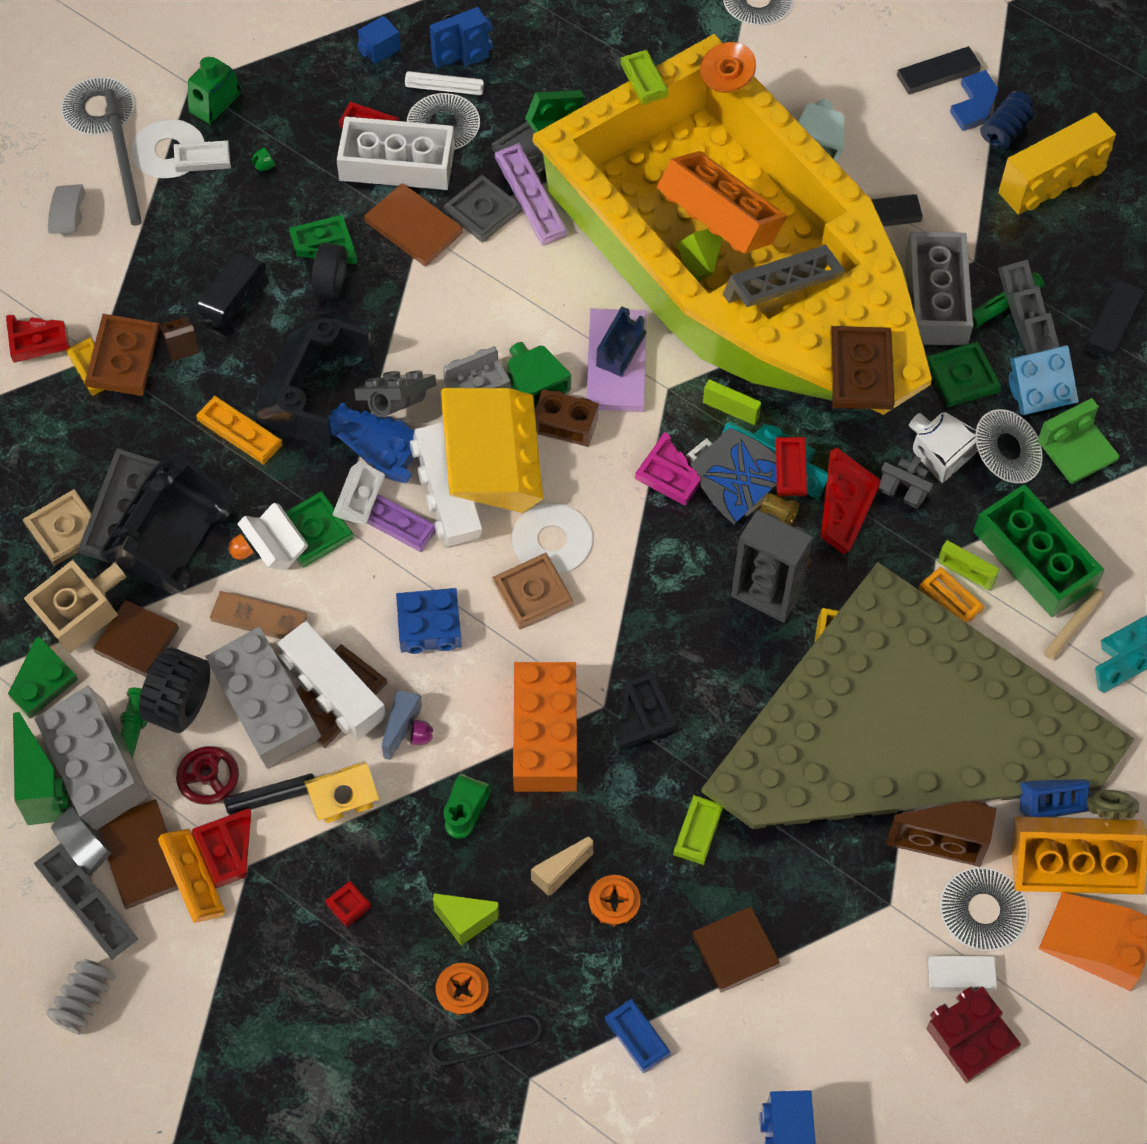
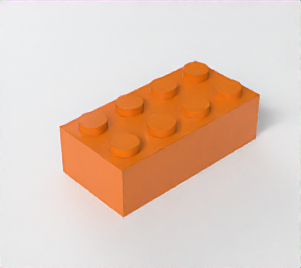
M701 151L671 158L656 187L664 193L667 200L679 204L691 218L703 222L708 226V230L711 233L721 236L730 243L732 249L744 254L773 244L788 216Z
M514 662V792H577L576 662Z

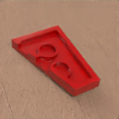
M835 448L830 451L821 538L839 552L845 554L850 552L881 480L840 449Z

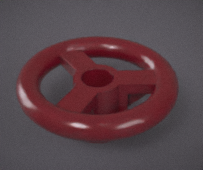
M204 746L191 751L182 759L176 772L177 786L182 795L189 801L201 805H211L223 801L225 797L234 791L239 779V768L234 757L226 750L215 746ZM221 759L226 762L230 771V777L225 787L217 778L219 773L218 764ZM194 761V763H193V765H192V771H193V772H192V773H186L188 767H189L190 764ZM205 771H212L209 775H202ZM201 782L204 785H209L215 794L199 795L193 792L187 784Z

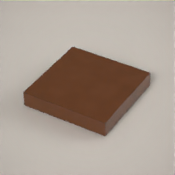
M125 600L117 612L118 616L110 622L93 650L96 654L146 677L155 660L166 650L179 627L178 624Z
M751 906L692 932V937L720 993L780 966V962Z

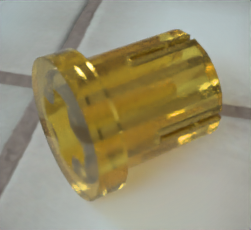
M769 493L764 498L760 511L773 514L780 521L791 525L797 515L799 503L794 500L787 501L773 493Z

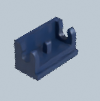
M621 306L599 344L596 357V367L623 377L647 334V331L644 330V318L640 315L637 321H633L629 317V309Z

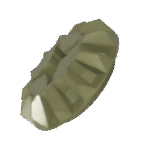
M1101 790L1087 798L1089 812L1098 814L1100 818L1125 820V818L1135 817V814L1139 812V802L1131 795L1122 791Z

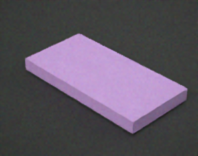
M590 308L587 399L599 403V410L644 412L646 336L623 377L596 367L597 348L620 309ZM629 310V317L633 321H637L640 315L644 318V330L646 331L647 310Z

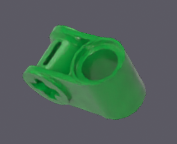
M459 774L443 812L445 828L449 836L455 839H463L471 834L479 814L488 800L491 789L489 783Z

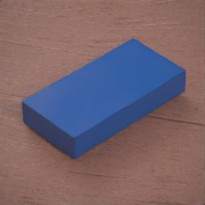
M630 999L605 1016L606 1023L642 1073H645L670 1055V1050L633 999Z

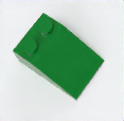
M20 712L13 713L14 801L27 825L56 822L71 805L70 795L65 790L63 778H58L52 764Z

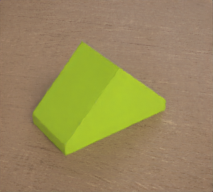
M708 229L692 233L676 244L686 268L698 282L714 273L723 240L721 236L714 235Z
M442 894L433 895L434 911L460 945H463L498 920V902Z

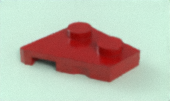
M15 315L6 316L10 356L14 363L70 349L67 327L64 321H45L30 317L29 321L17 320Z
M250 808L192 829L193 838L215 888L246 878L252 813Z

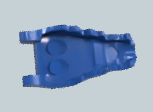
M341 403L339 407L332 410L328 419L330 420L333 436L345 442L369 466L384 473L385 478L400 483L409 482L412 474L407 468L414 460L410 448V441L414 437L413 429L401 420L396 421L390 416L382 418L368 411L359 413L357 410H351L345 403Z

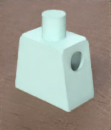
M821 99L817 104L808 103L799 120V124L837 162L844 148V115L832 110L833 105L829 100Z

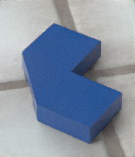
M986 70L962 78L961 85L970 99L954 104L950 109V113L962 131L984 124L989 117L998 88Z

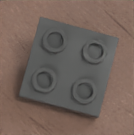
M422 370L410 371L405 373V375H400V371H389L383 373V378L365 380V385L354 389L356 400L368 401V406L374 415L385 417L423 401L426 396V390L437 386L435 374H423Z

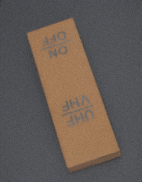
M220 591L210 619L212 622L246 631H252L260 626L264 635L282 639L307 620V613Z

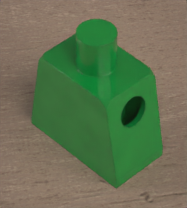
M517 342L511 346L509 352L513 358L507 362V374L511 381V386L514 390L533 395L534 408L537 407L543 389L559 391L563 394L571 391L570 372L545 346L539 345L531 350H528L523 342Z

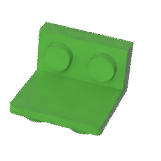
M1092 398L1044 422L1038 438L1039 444L1071 484L1116 462L1119 458L1118 453L1094 424V418L1099 406Z

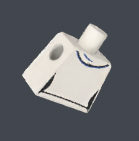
M946 412L938 415L932 422L919 413L909 424V427L917 433L913 445L914 453L922 458L921 461L941 483L946 481L978 452L976 430Z

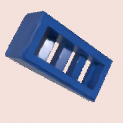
M1086 779L1021 782L1023 795L1020 796V811L1028 817H1050L1088 811L1089 781ZM1075 790V803H1071V792ZM1060 792H1062V803H1059ZM1047 794H1049V803H1046Z

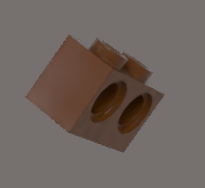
M543 389L535 410L537 434L589 447L598 421L599 403H595L587 398H576L559 391ZM550 411H555V412H557V413L551 414V413H548V412H550ZM578 418H583V419H585V420L579 421V420H576V419H578Z

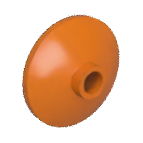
M726 42L713 47L705 54L700 65V73L704 83L710 89L723 93L743 88L752 80L756 72V59L753 52L747 46L737 42Z

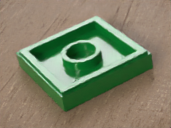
M978 341L926 356L931 377L947 408L1000 392L1001 385Z
M322 491L285 512L308 544V547L297 558L303 568L354 539L353 532L344 520L333 516L335 508Z

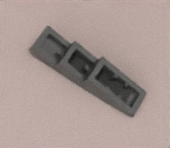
M1028 260L999 267L998 270L1005 295L1026 353L1029 354L1059 347L1051 313L1046 314L1040 287H1035Z
M61 843L34 863L46 881L111 960L138 941L133 931L99 888L97 889L82 868L76 864Z

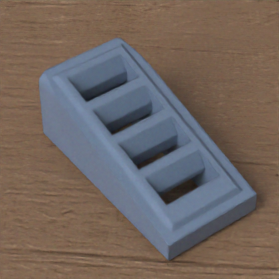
M399 690L396 692L382 742L384 759L391 760L412 726L413 720L420 713L422 708L420 695Z

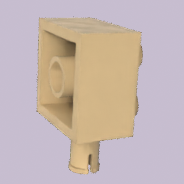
M72 560L24 597V599L70 654L118 616L105 598V593L127 577L114 562L94 580L92 578L89 579Z

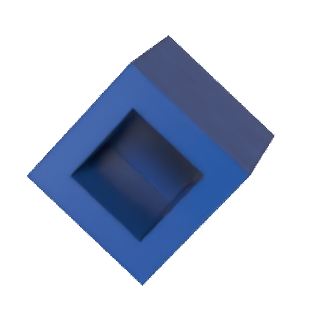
M385 16L358 30V49L364 57L368 56L374 64L401 50L399 31Z

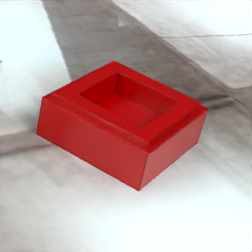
M351 881L325 900L328 908L345 927H348L371 908L369 901Z

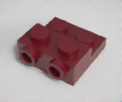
M972 986L968 987L956 997L958 1003L950 1008L946 1004L936 1008L930 1014L932 1020L929 1021L926 1028L965 1083H968L1021 1046L1019 1040L1001 1018L1003 1012L983 986L976 991Z

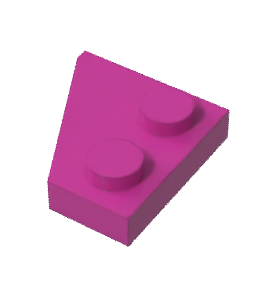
M665 432L635 473L636 480L684 506L687 505L700 486L701 480L694 468L688 465L681 451L678 452L671 443L669 434Z

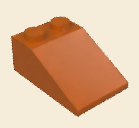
M1062 892L1039 950L1131 991L1139 980L1147 960V915L1131 908Z

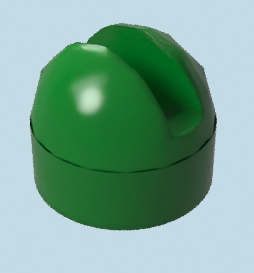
M264 147L253 155L252 164L258 171L265 172L276 166Z

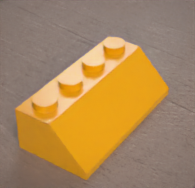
M1014 817L1011 848L1015 891L1144 895L1147 872V829L1142 820Z

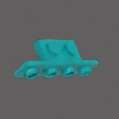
M731 421L726 423L722 432L723 434L729 428L755 439L775 454L776 437H790L776 426L764 424L759 430L752 433ZM806 443L807 494L819 499L827 485L828 472L809 463L813 459L816 450L809 447Z
M1147 615L1101 640L1102 650L1113 657L1095 668L1098 690L1102 693L1109 691L1147 669Z

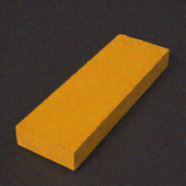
M216 396L196 415L197 421L263 465L283 445L280 438Z
M190 828L161 834L158 842L193 923L222 917L226 911Z

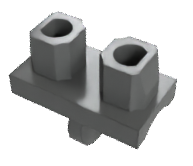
M915 456L912 462L904 459L900 460L898 466L907 470V472L886 462L881 469L882 478L879 491L893 497L900 484L909 489L904 502L916 509L919 508L926 497H931L934 489H932V483L915 476L916 474L925 478L928 474V470L919 466L922 458Z

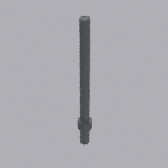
M107 89L104 92L107 104L105 108L106 118L111 124L130 223L133 226H137L142 221L121 123L123 119L122 110L117 104L115 90Z

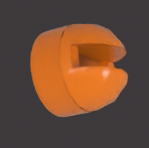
M242 534L233 538L229 543V553L236 560H244L254 554Z

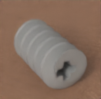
M84 959L85 962H76L74 968L77 973H70L67 978L71 985H62L60 989L65 997L56 996L53 1002L57 1008H49L46 1013L52 1022L78 1035L80 1033L75 1027L77 1025L87 1027L88 1022L82 1015L95 1014V1011L89 1005L90 1002L99 1004L102 1002V999L96 994L97 990L104 992L109 990L103 980L109 979L114 981L116 978L108 969L88 959Z

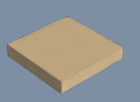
M75 489L25 517L23 522L50 561L56 566L78 553L79 545L92 513Z

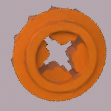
M609 875L599 879L592 886L589 893L591 913L601 923L605 922L612 926L621 923L627 924L631 918L637 915L640 907L638 888L631 880L620 875ZM613 890H616L618 900L624 901V903H618L616 912L611 908V903L605 902V900L611 899Z
M453 964L440 974L436 982L437 1000L445 1011L448 1010L457 1016L467 1013L472 1015L479 1007H483L488 995L486 976L478 967L472 964ZM469 982L468 992L471 994V997L461 994L455 998L457 991L453 983L463 986Z

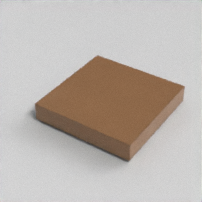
M543 553L492 577L494 585L519 630L574 605L570 593L547 553Z

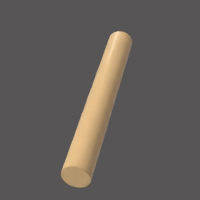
M1095 588L1044 651L1047 658L1055 659L1104 597L1102 590Z

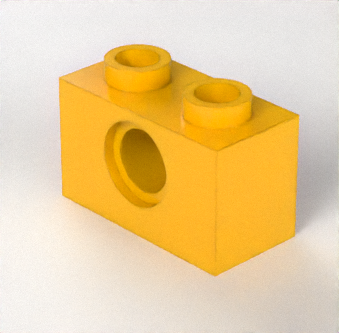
M365 761L304 781L318 821L324 819L325 823L343 818L342 812L355 809L356 813L374 807V801L379 800L368 764ZM341 785H347L351 789L350 798L344 802H339L334 797L336 788Z

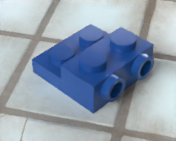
M479 7L430 25L432 62L435 67L440 68L460 59L464 66H468L488 58L489 50L493 49V42L488 32L493 30L489 17L487 15L484 16Z
M457 588L396 593L401 653L419 654L425 650L436 649L451 651L462 647Z

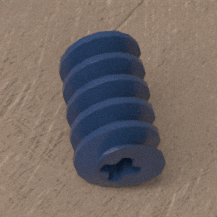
M1011 92L980 128V134L983 139L997 149L1006 150L1009 148L1011 143L1022 132V129L1034 117L1033 103L1030 97L1023 92Z

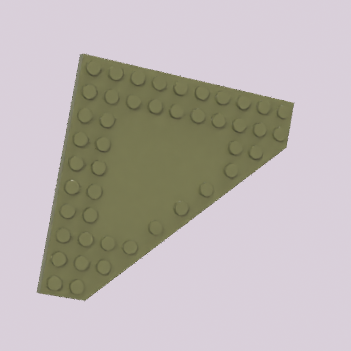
M877 562L705 783L701 792L752 829L766 828L767 825H793L810 823L811 820L853 818L855 815H881L897 813L899 810L915 809L916 811L961 801L984 802L995 799H1002V801L1020 799V796L1023 795L1021 782L1086 779L1089 781V791L1099 790L1135 739Z

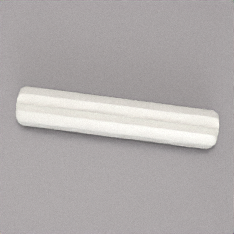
M408 71L405 75V86L408 88L482 95L484 89V81L482 79Z

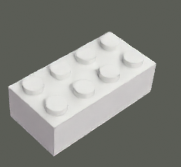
M345 117L337 155L339 181L396 186L403 183L407 187L448 190L455 149L454 126Z

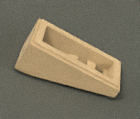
M588 836L531 869V880L548 896L552 895L593 855V840Z

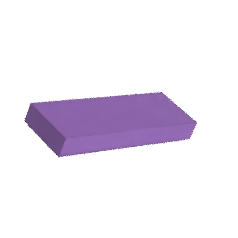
M379 494L367 520V524L419 552L423 551L436 532L433 523Z

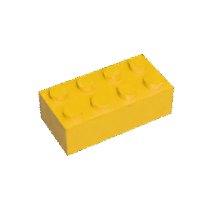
M1096 112L1009 157L998 193L1018 215L1027 210H1034L1043 201L1049 198H1056L1062 191L1070 187H1077L1092 175L1097 176L1101 174L1107 167L1106 163L1113 149L1112 145L1116 133Z

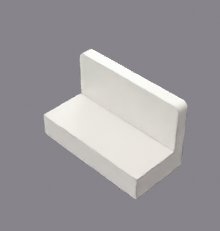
M273 503L260 518L244 516L238 523V526L268 568L287 570L308 547L305 539L277 503Z

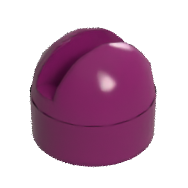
M413 720L411 745L421 746L431 742L434 730L428 722Z

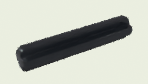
M310 773L227 796L224 798L226 811L229 815L248 808L254 809L308 794L304 781L313 779L315 776Z

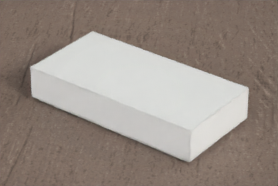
M228 141L174 144L176 172L231 168Z
M995 956L928 957L930 991H964L971 986L975 991L982 986L986 991H996Z

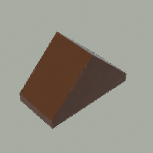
M187 316L160 324V329L172 361L200 353L193 325Z

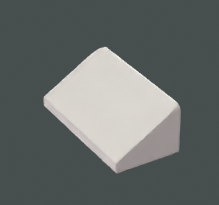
M362 461L352 466L334 509L333 516L365 525L385 474Z

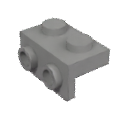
M495 346L478 350L475 354L461 360H453L443 367L444 383L447 388H511V381L498 360V350Z

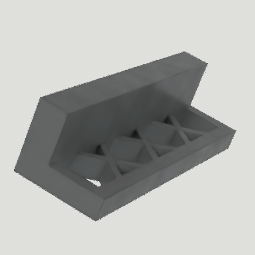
M823 245L731 275L723 296L728 303L741 299L746 307H750L841 277L845 269L827 245ZM827 264L829 265L831 270H825Z

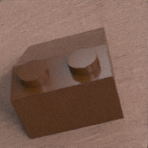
M961 801L898 814L894 816L886 845L980 867L991 843L997 808L989 807L988 804L982 801Z

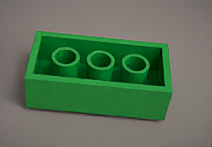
M1025 484L978 515L973 532L1051 617H1054L1098 586L1105 569Z

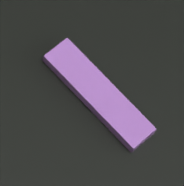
M520 143L495 152V159L542 246L567 236V228Z

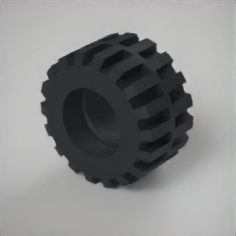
M174 647L167 648L161 653L150 668L141 690L139 702L141 719L175 733H182L198 715L206 698L210 683L209 662Z

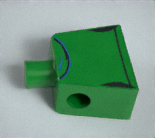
M204 57L200 61V68L188 79L189 112L208 124H211L242 93L235 72L229 65L215 57Z

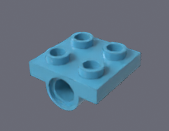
M1059 346L1010 358L1012 372L1009 374V387L1014 399L1018 400L1021 415L1079 402L1068 346Z

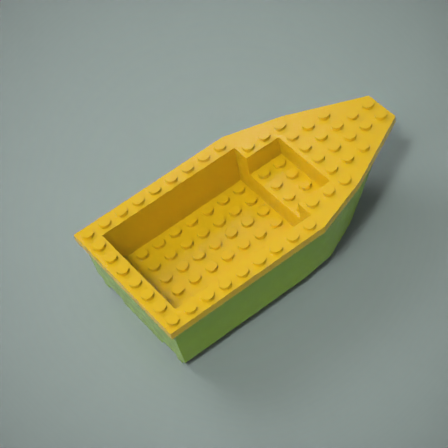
M715 34L656 66L669 90L668 97L642 105L630 81L533 134L534 144L543 153L549 193L664 325L700 359L751 383L832 401L831 326L891 328L894 408L930 386L932 377L903 269L870 197L755 76L743 88L728 93L714 91L704 83L700 73L702 59L710 49L722 44ZM697 151L703 152L788 215L773 244L745 254L732 249L730 243L723 238L714 273L700 282L686 268L676 244L692 233L708 229V226L700 220L691 218L683 207L667 200L664 193L656 188L671 158ZM823 245H827L845 269L841 277L750 307H746L741 299L728 303L723 296L731 275ZM828 264L825 268L827 271L831 270ZM872 409L883 415L890 411L887 409Z

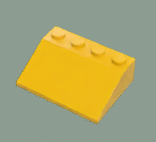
M443 388L441 390L449 495L519 513H524L543 499L533 395L510 388Z

